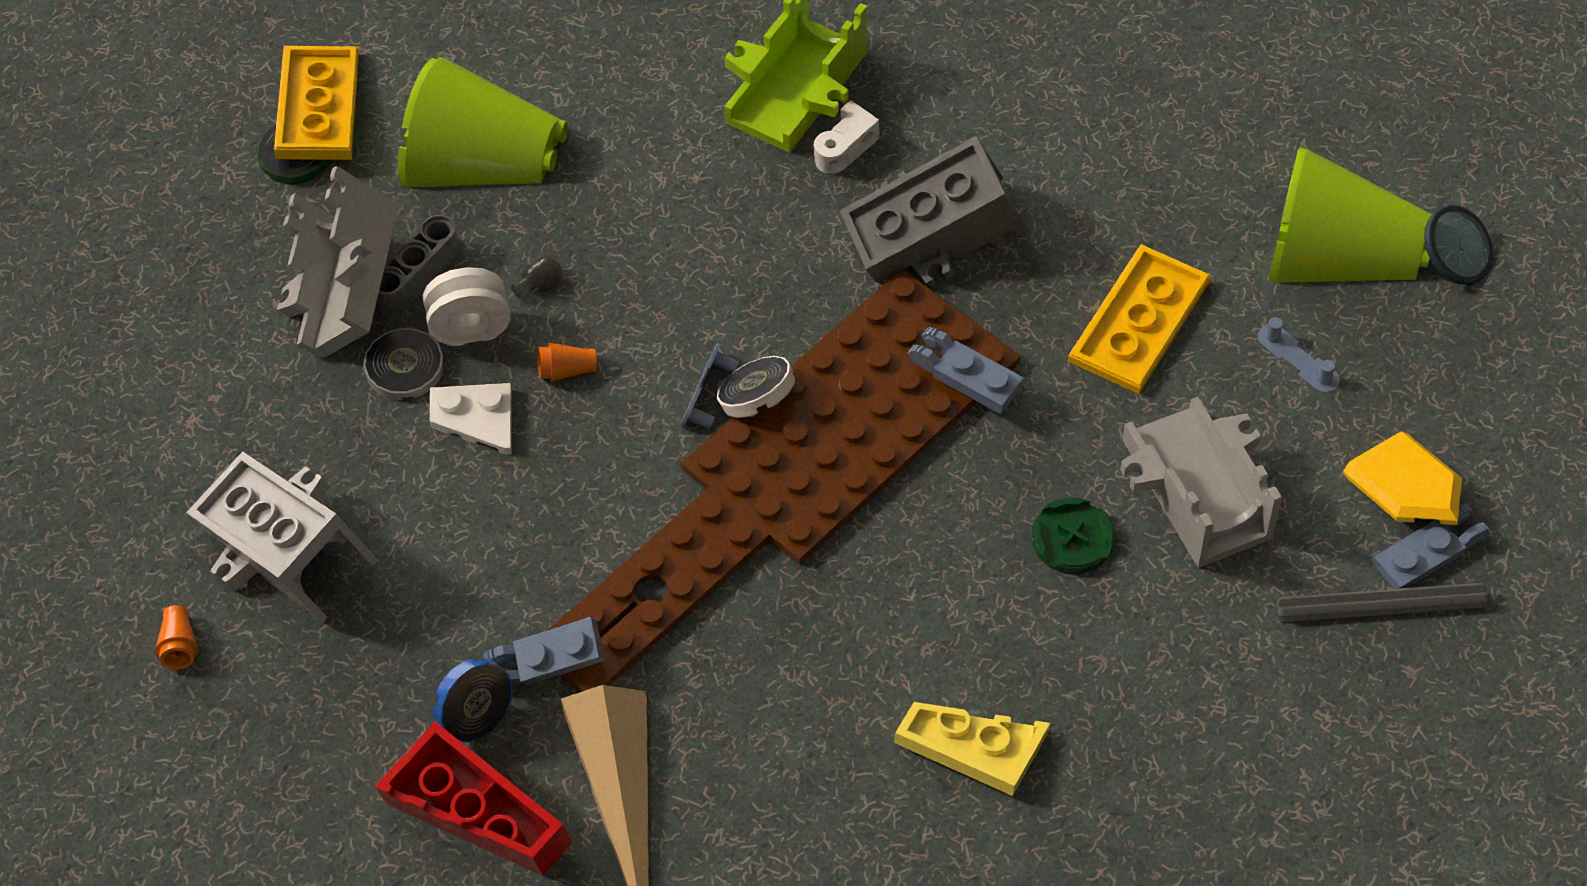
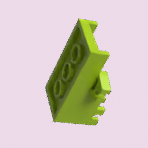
M784 0L783 13L763 36L764 46L738 40L735 44V55L741 57H734L730 52L725 56V67L744 80L743 84L724 106L725 123L790 153L820 114L835 117L839 112V102L831 100H839L843 105L848 101V89L842 85L867 54V5L859 4L854 11V21L847 20L841 27L840 34L810 20V0Z

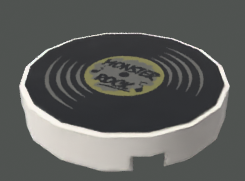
M779 356L763 357L751 361L735 370L723 381L717 392V400L729 416L741 418L756 415L758 413L757 407L764 404L768 408L773 407L788 395L795 384L793 369L785 358Z

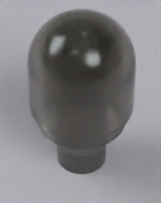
M551 257L540 258L525 267V270L521 273L522 279L512 284L511 289L518 298L523 297L536 288L537 292L534 293L535 295L543 294L560 282L562 278L561 265Z

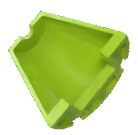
M432 58L420 71L405 110L402 128H407L404 135L406 147H399V185L408 188L542 183L546 171L552 172L554 170L557 151L553 148L557 146L558 142H565L568 133V121L553 116L446 58Z
M1299 147L1283 211L1269 281L1287 283L1416 280L1419 267L1427 268L1429 262L1424 233L1427 221L1432 214L1307 148Z

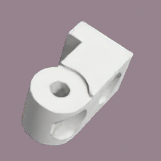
M852 100L840 109L841 121L831 131L819 134L814 141L815 164L824 173L834 174L844 170L879 139V119Z

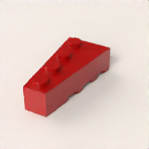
M436 721L375 786L386 804L542 876L573 843L560 821Z

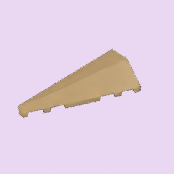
M601 685L562 698L566 721L626 885L649 886L647 697L645 691Z

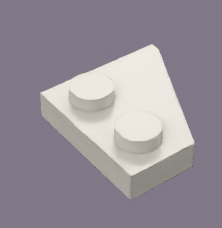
M511 384L430 388L431 428L447 434H457L463 440L474 444L480 442L497 448L499 453L505 455L512 454Z

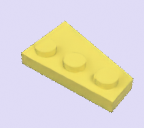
M914 702L895 732L894 743L1013 796L1049 731L1050 723L1035 721L1034 726L1013 723L1011 722V717L995 714L994 719L970 716L964 709Z

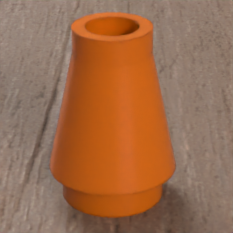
M549 342L547 347H538L537 362L540 379H549L550 382L585 373H596L597 358L595 349H584Z
M180 605L169 606L163 611V622L155 648V654L160 659L161 665L172 670H181L189 667L198 654L197 642L189 620V611Z

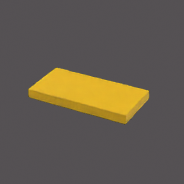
M284 46L274 145L275 159L352 160L359 47Z
M1141 244L1068 355V362L1140 394L1210 283L1211 275Z

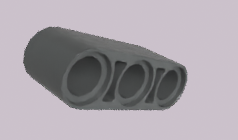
M445 215L430 216L386 259L376 301V308L382 314L397 315L405 311L420 296L426 286L439 276L457 257L460 250L455 223L450 217Z

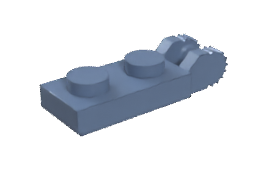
M934 327L927 328L922 337L925 341L924 343L943 355L941 359L932 350L924 348L920 344L913 345L908 352L911 360L917 366H921V368L932 373L935 379L999 414L1005 410L1023 386L1024 377L956 340L953 342L948 334Z
M1466 503L1459 505L1458 525L1465 523L1473 513V510ZM1434 520L1375 555L1372 564L1394 589L1409 588L1462 556L1466 549L1486 538L1490 529L1482 522L1467 529L1458 538L1451 531V529L1458 525L1440 524V520Z
M592 617L513 641L514 645L495 647L483 654L484 658L491 659L498 665L517 660L518 670H506L513 686L523 683L530 685L604 661L597 620Z

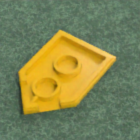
M1402 431L1349 461L1343 470V474L1350 482L1396 521L1415 522V518L1440 520V524L1458 525L1462 478L1408 433Z

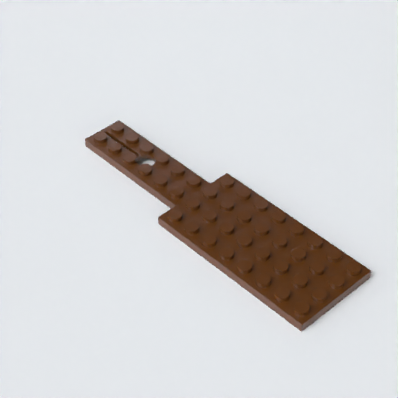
M903 269L898 271L791 365L794 372L793 375L795 376V384L785 398L770 408L766 404L757 407L758 413L756 415L741 418L732 417L681 462V470L706 490L549 629L551 630L592 617L597 620L599 635L601 636L600 640L604 655L603 662L560 676L579 693L601 685H612L769 541L796 563L802 564L977 403L976 400L935 379L932 373L921 368V366H917L909 357L908 352L915 344H920L924 348L932 350L939 359L943 357L942 354L924 343L922 335L927 328L934 327L948 334L953 342L956 340L1011 371L1020 363V356ZM657 579L665 583L668 593L660 602L655 600L642 602L635 595L637 586L645 580Z

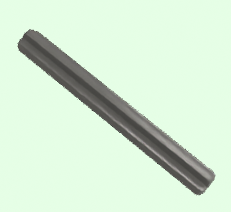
M1470 583L1288 596L1278 598L1276 612L1279 621L1292 622L1474 609L1486 607L1488 592L1485 584Z

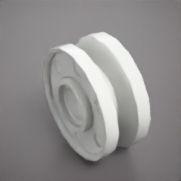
M466 267L450 270L433 279L426 286L422 295L427 314L426 320L429 334L438 342L450 346H460L480 340H492L507 328L511 319L508 302L506 301L504 281L496 273L483 268Z

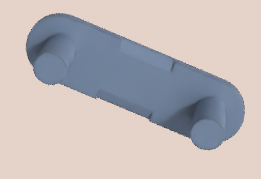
M1271 318L1268 325L1260 329L1258 333L1259 342L1277 358L1284 357L1301 371L1298 375L1315 389L1322 392H1330L1338 387L1340 378L1337 372L1334 371V362L1331 360L1322 361L1319 357L1313 359L1297 346L1299 341L1282 328L1283 322L1280 318Z
M716 343L680 423L683 427L687 420L708 430L710 429L715 417L694 407L703 383L712 365L731 374L737 368L739 361L718 352L721 345L719 343Z

